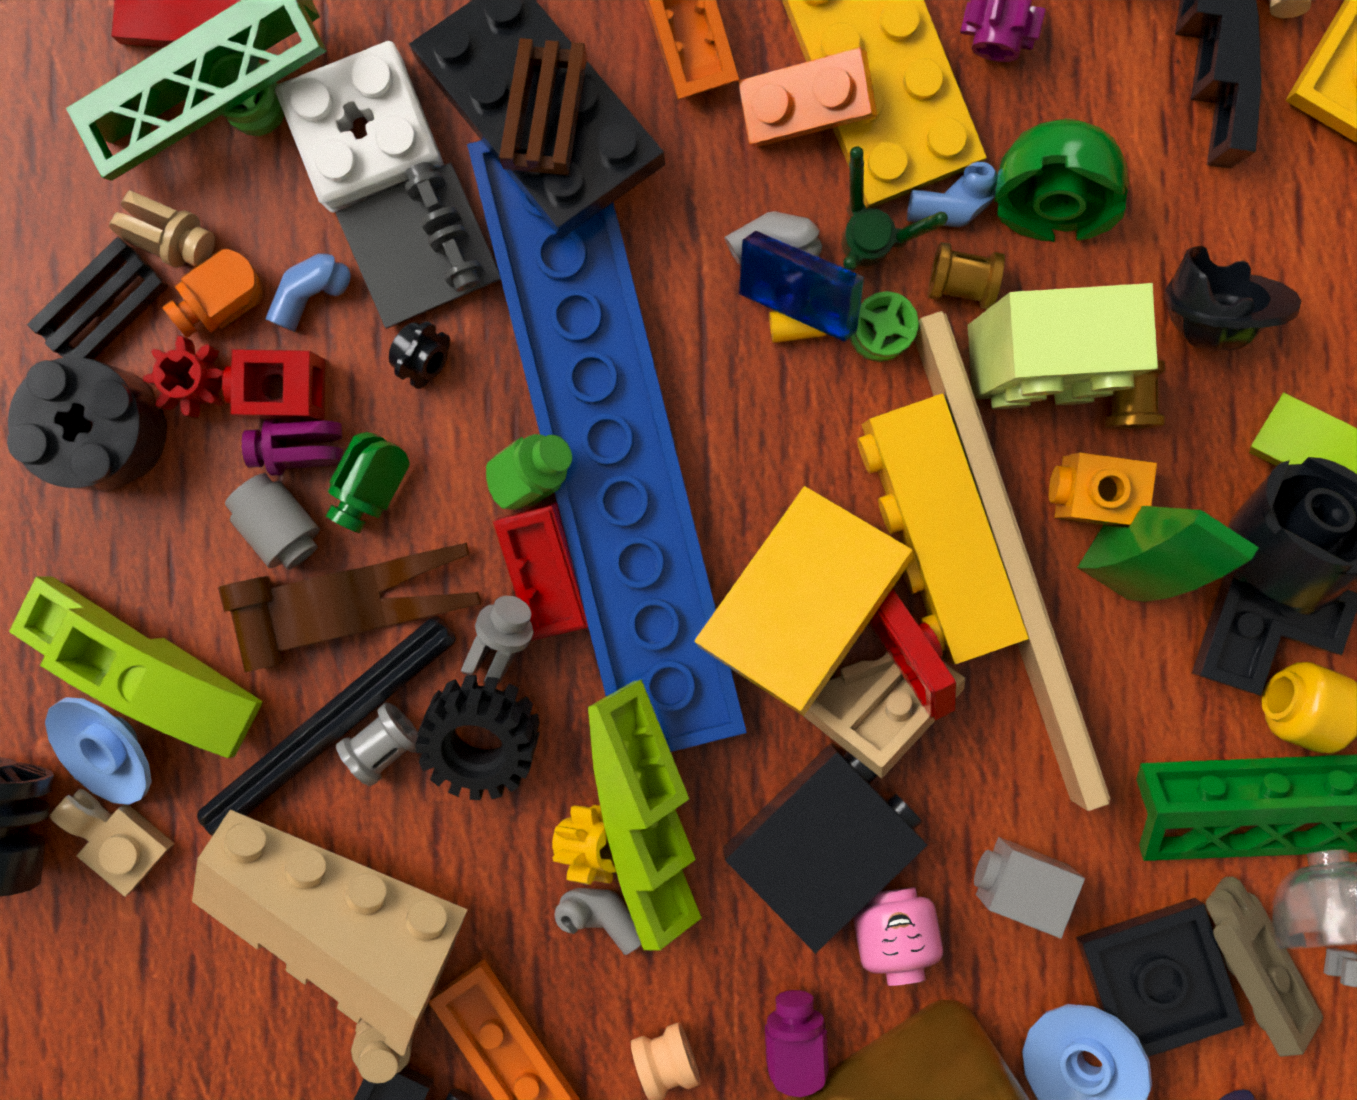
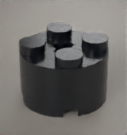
M64 357L52 361L44 360L38 362L29 369L26 378L17 388L10 404L7 446L10 454L16 460L22 462L32 474L47 483L66 488L112 491L122 488L138 477H143L153 469L165 446L167 423L163 410L155 405L156 399L151 392V388L137 375L88 358ZM88 420L93 421L90 433L86 431Z
M1308 457L1302 464L1288 465L1290 461L1288 460L1277 465L1233 515L1228 528L1259 547L1252 560L1230 573L1241 582L1251 583L1268 597L1291 606L1298 613L1313 615L1318 613L1323 607L1336 602L1357 582V474L1336 462L1323 458Z

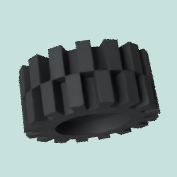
M477 675L465 676L461 687L456 679L446 683L443 693L438 690L432 697L417 733L419 736L415 747L416 753H422L419 760L422 770L426 771L434 768L430 780L438 787L445 780L450 781L451 785L448 793L459 797L462 787L470 789L469 800H481L484 789H488L491 799L502 797L505 786L510 792L514 791L519 787L521 778L526 779L530 771L540 732H537L540 724L538 713L531 714L533 703L527 696L518 702L515 701L519 688L511 683L508 684L504 692L496 689L499 678L487 676L484 686H478ZM468 725L485 728L501 740L502 746L495 749L472 747L458 737L455 729Z

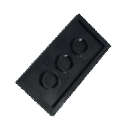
M472 0L409 43L418 63L500 164L499 155L519 38L533 39L535 47H545L546 40L559 41L560 49L571 50V41L536 0ZM587 61L569 175L517 170L506 171L562 239L665 166L666 163L664 151ZM534 66L520 154H527L541 66ZM557 68L543 156L553 157L567 68Z

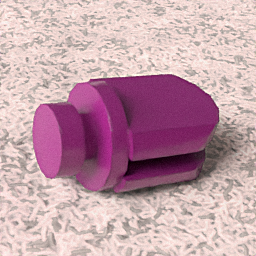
M266 419L262 426V432L259 429L244 430L242 434V455L245 465L248 468L263 467L265 464L270 476L283 475L285 469L337 466L343 457L342 448L332 446L286 448V445L342 439V424L324 420L281 423L278 419Z
M801 990L784 991L776 996V1011H773L768 1016L767 1024L765 1025L766 1062L770 1079L778 1091L788 1096L804 1097L814 1094L825 1085L828 1076L827 1029H825L822 1014L814 1010V1000L810 993Z

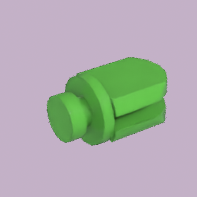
M533 434L524 439L523 437L517 439L497 453L486 465V480L494 501L502 509L515 510L525 506H534L558 491L566 478L567 469L572 463L571 449L557 435L544 436Z

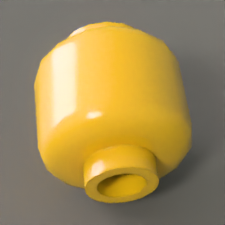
M1296 662L1273 675L1267 682L1261 700L1262 709L1271 732L1283 741L1317 753H1335L1347 747L1357 737V682L1353 679L1312 662Z

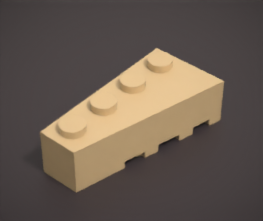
M229 810L198 857L192 897L193 903L254 948L265 947L285 962V971L304 985L310 980L339 1002L337 1009L357 1024L364 1020L386 1036L384 1044L402 1057H404L451 955L468 910L233 810Z

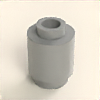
M266 473L256 475L247 480L232 492L225 501V506L232 513L229 519L230 522L268 568H274L283 564L287 570H290L306 560L317 549L318 546L313 539L320 531L318 525L281 481L273 482Z

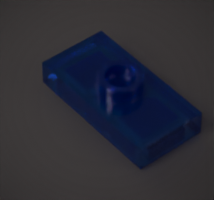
M756 230L742 240L740 295L844 342L857 332L864 276Z

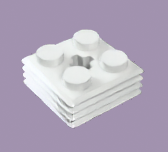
M386 41L282 82L275 87L276 95L318 201L330 212H337L409 181L405 172L416 164L428 162L432 170L444 166L403 58L392 41ZM364 116L367 121H370L365 125L368 135L357 139L349 130L353 128L354 120Z

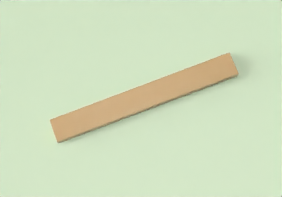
M940 311L922 317L918 320L919 326L914 340L933 396L944 394L1029 639L1017 644L1069 798L1087 811L1108 805L1110 796L947 315Z

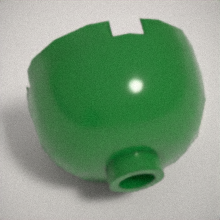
M1075 119L1048 121L1024 131L1004 154L998 171L995 202L997 201L999 204L997 215L1001 222L1020 235L1040 241L1055 242L1053 230L1064 232L1077 230L1076 241L1090 239L1111 230L1124 217L1129 186L1127 163L1115 139L1102 128Z

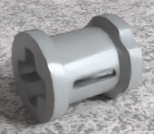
M388 702L378 709L379 717L355 737L343 738L336 744L337 752L343 763L358 780L369 787L381 780V772L406 751L416 752L415 743L419 736L417 735L418 731L404 713Z

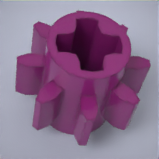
M971 0L967 2L960 33L974 36L971 49L979 57L997 62L1015 61L1019 58L1021 48L1032 50L1034 41L1039 40L1046 8L1032 6L1033 0Z

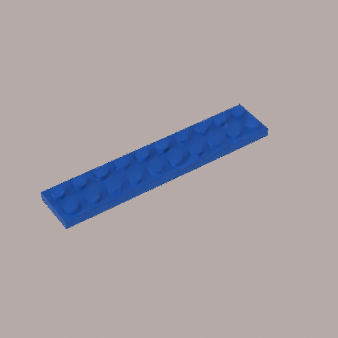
M482 141L469 143L467 147L539 433L544 436L557 435L568 444L572 453V463L567 469V475L561 487L555 492L605 695L608 696L627 684L642 679L670 752L745 734L747 731L731 668L700 649L694 642L716 611L614 203L608 205L561 239L507 171L502 168V165Z

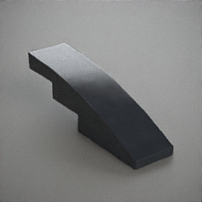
M1180 0L1175 35L1199 38L1191 100L1215 103L1207 165L1233 168L1256 152L1261 95L1260 37L1256 0Z

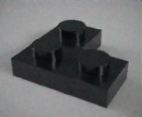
M1228 573L1223 577L1191 674L1261 696L1281 637L1331 654H1343L1357 612V593L1348 590L1336 602L1323 607L1318 613L1304 615L1295 611L1291 606L1268 597L1251 583L1241 582L1231 573Z

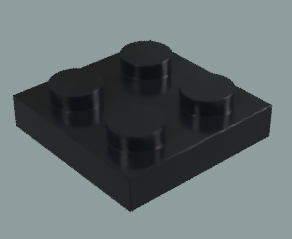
M1192 898L1076 937L1099 1009L1122 1021L1138 1037L1148 1057L1244 1025L1218 944L1213 935V929L1205 905L1198 899Z

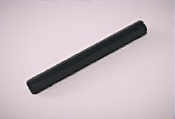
M438 616L429 618L204 805L197 813L200 824L213 836L229 810L245 816L251 813L452 646L456 640L452 630Z

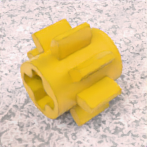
M573 805L570 811L571 817L565 818L555 827L552 840L553 862L570 865L566 877L568 881L591 885L593 881L610 884L613 880L612 873L616 872L604 829L601 807L599 805H592L591 807Z

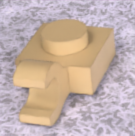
M79 789L73 797L70 795L66 796L49 815L63 830L89 841L78 853L77 857L124 897L140 884L175 844L130 805L124 804L111 815L91 794L83 789Z

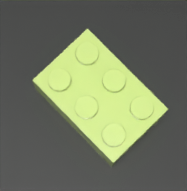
M1153 283L1009 292L968 324L971 389L975 399L991 398L992 409H1012L1031 406V402L1046 400L1047 395L1054 394L1055 405H1075L1094 402V398L1114 395L1113 391L1134 388V377L1158 369Z

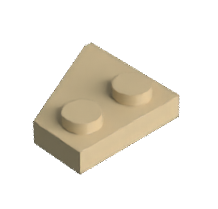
M888 652L878 660H863L840 669L841 676L827 682L804 716L880 778H883L935 722L933 717L930 718ZM944 663L956 681L957 698L964 690L965 677Z

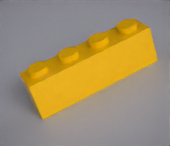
M942 393L870 418L861 424L865 434L857 438L861 458L868 473L871 474L878 471L886 496L878 498V504L887 530L890 534L899 531L903 544L913 550L914 558L902 575L910 593L920 592L928 616L920 618V624L926 622L934 631L943 651V660L956 665L1029 639L944 394Z

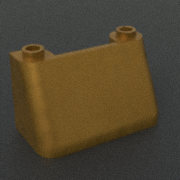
M939 1000L929 1004L830 1069L825 1085L814 1094L804 1097L789 1096L784 1100L1030 1099L973 1012L965 1004L958 1001Z

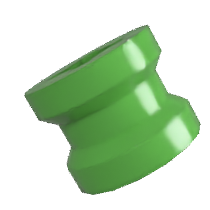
M889 291L875 293L863 301L851 318L849 326L850 342L856 352L867 360L876 362L892 360L907 349L915 339L919 326L917 311L912 303L901 294ZM866 322L873 325V330L875 331L876 335H874V333L872 332V327L866 324Z

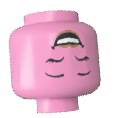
M916 887L879 892L854 916L861 964L869 972L876 974L886 973L888 986L925 981L924 968L935 965L943 956V945L936 907L930 899L917 897Z

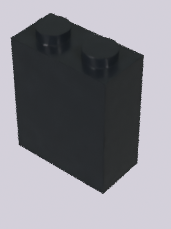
M831 743L723 847L725 861L815 954L927 846L925 841L914 830L923 822L920 817L896 793L886 801L870 784L878 775L848 751L842 756Z

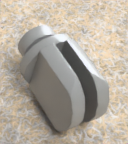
M505 595L496 599L494 604L488 605L480 611L475 623L477 636L461 669L463 674L467 676L475 675L491 648L497 650L483 681L485 685L487 676L499 678L496 685L497 688L516 653L524 650L529 645L533 635V627L530 622L531 610L524 601L514 596Z

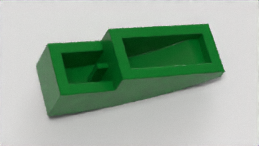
M1142 506L1129 528L1103 525L1077 568L1127 600L1147 602L1175 597L1213 582L1252 560L1259 547L1202 510Z

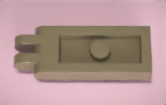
M1229 876L1224 877L1206 900V908L1216 924L1213 935L1222 951L1225 965L1236 976L1253 1007V1013L1258 1025L1266 1031L1280 1057L1302 1055L1324 1017L1260 900L1255 895L1248 893L1238 879Z

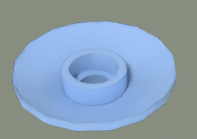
M65 697L48 709L45 719L48 740L59 761L74 779L93 794L112 803L130 805L147 795L152 782L149 763L138 743L136 732L127 721L118 716L111 715L103 707L83 698Z
M1067 1004L1046 1011L1029 1029L1022 1051L1025 1076L1038 1100H1148L1152 1088L1150 1060L1138 1037L1117 1017L1094 1006ZM1083 1051L1095 1055L1101 1061L1102 1066L1095 1067L1090 1065L1084 1059Z

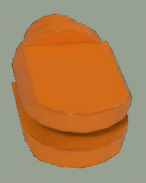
M222 249L180 278L182 281L174 287L184 299L183 301L176 304L171 300L162 308L186 338L197 332L194 325L199 321L213 333L218 328L224 329L255 307L262 300L263 286L257 272L245 257L238 252Z

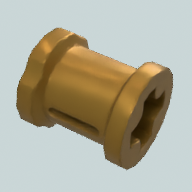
M940 242L932 264L927 293L928 298L938 300L944 294L979 301L980 308L989 309L995 304L1003 277L1005 255L998 252H993L990 257L953 251L950 243Z
M1157 360L1158 369L1134 377V388L1113 391L1112 415L1105 418L1106 428L1145 429L1165 426V416L1158 413V375L1165 372L1164 361Z

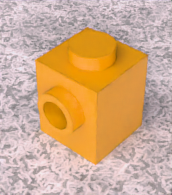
M1081 452L1063 456L1062 466H1055L1049 484V501L1056 504L1054 518L1129 528L1141 507L1152 505L1157 463Z

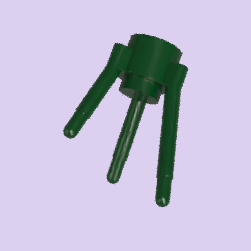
M859 146L851 149L849 161V204L847 206L850 221L842 234L841 240L842 249L846 255L843 268L847 272L855 271L858 265L868 267L878 264L887 256L892 247H904L909 241L937 229L948 220V215L945 212H938L901 229L895 228L892 219L883 211L872 208L867 209L864 204V152Z

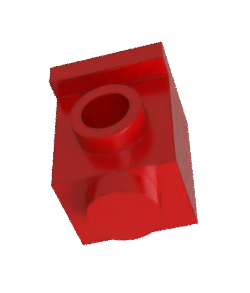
M232 349L231 366L225 367L222 378L224 400L227 404H231L230 414L245 419L324 420L326 359L311 351ZM283 377V396L279 399H273L269 393V386L274 379Z

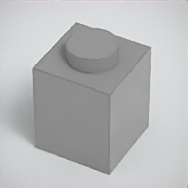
M998 837L993 851L986 850L983 853L974 875V885L978 887L976 896L988 910L1060 939L1063 936L1085 881V878L1070 865Z

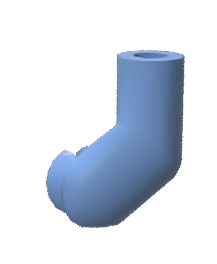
M974 162L965 168L964 175L945 193L912 189L907 208V221L917 222L929 215L945 212L948 215V220L942 226L962 227L968 225L993 202L996 195L997 171L988 163Z
M317 253L290 267L282 276L265 320L295 332L309 297L319 293L321 290L334 296L344 293L351 278L349 268L343 263L335 262L333 255Z

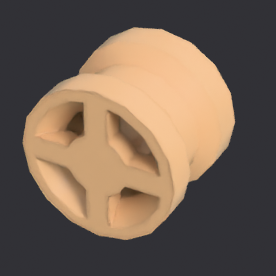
M678 1022L667 1026L664 1034L657 1038L649 1039L646 1036H641L631 1040V1050L636 1070L649 1100H662L666 1097L669 1089L677 1086L691 1089L701 1085L697 1064L681 1023Z

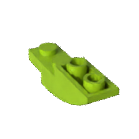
M53 576L35 577L9 630L11 634L44 655L40 664L41 667L73 687L160 732L226 758L236 756L263 701L165 638H147Z

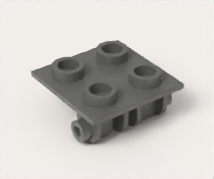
M428 162L416 164L405 172L409 181L335 212L386 329L501 280L499 271L451 162L432 170Z

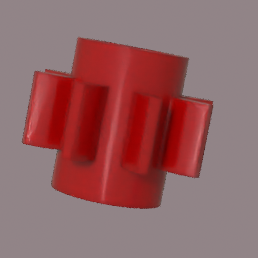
M177 336L175 342L176 349L163 352L153 348L151 353L156 359L153 372L143 376V381L154 384L161 392L155 403L158 408L171 410L180 402L183 416L198 418L200 404L208 402L218 406L224 404L222 398L218 395L224 371L218 369L213 363L218 358L220 352L217 348L206 344L200 347L195 354L193 341L183 336ZM186 367H190L188 373L195 380L189 389L185 388L187 381L181 375Z

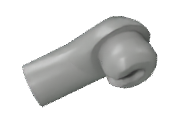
M776 211L765 213L724 237L732 256L739 265L770 247L788 250L790 258L797 264H806L815 260L822 251V243L817 237L820 231L814 222L806 217Z
M575 888L566 892L561 897L560 903L555 909L554 917L557 925L563 931L575 934L578 929L604 928L624 955L631 953L641 945L629 909L616 892L607 889Z

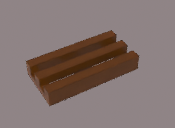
M519 38L499 155L503 169L569 175L587 62L585 43L572 42L571 50L560 49L559 41L546 40L545 47H535L533 39ZM534 66H541L527 154H520ZM557 68H567L553 157L543 156Z

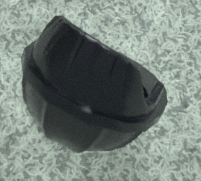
M1204 246L1188 248L1174 278H1172L1164 292V299L1167 302L1171 321L1178 331L1183 334L1189 344L1197 348H1207L1212 352L1243 348L1263 328L1284 325L1296 318L1302 302L1297 292L1285 284L1262 276L1252 275L1251 267L1246 261H1236L1228 266H1217L1210 260L1207 248Z

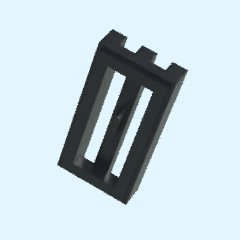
M117 236L27 325L35 334L41 335L46 340L44 343L62 358L83 357L93 360L169 285L125 240ZM127 261V263L113 277H111L79 310H77L58 330H56V328L86 298H88L120 265ZM140 275L145 281L74 348L70 342L91 321L114 303V299Z

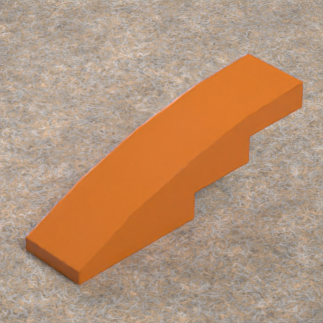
M644 0L677 100L739 81L716 0Z

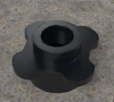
M428 321L421 325L419 323L406 325L396 335L389 350V363L394 368L395 375L402 380L409 377L410 385L416 389L424 387L429 380L440 373L446 363L447 351L450 346V336L444 332L435 333L436 326Z

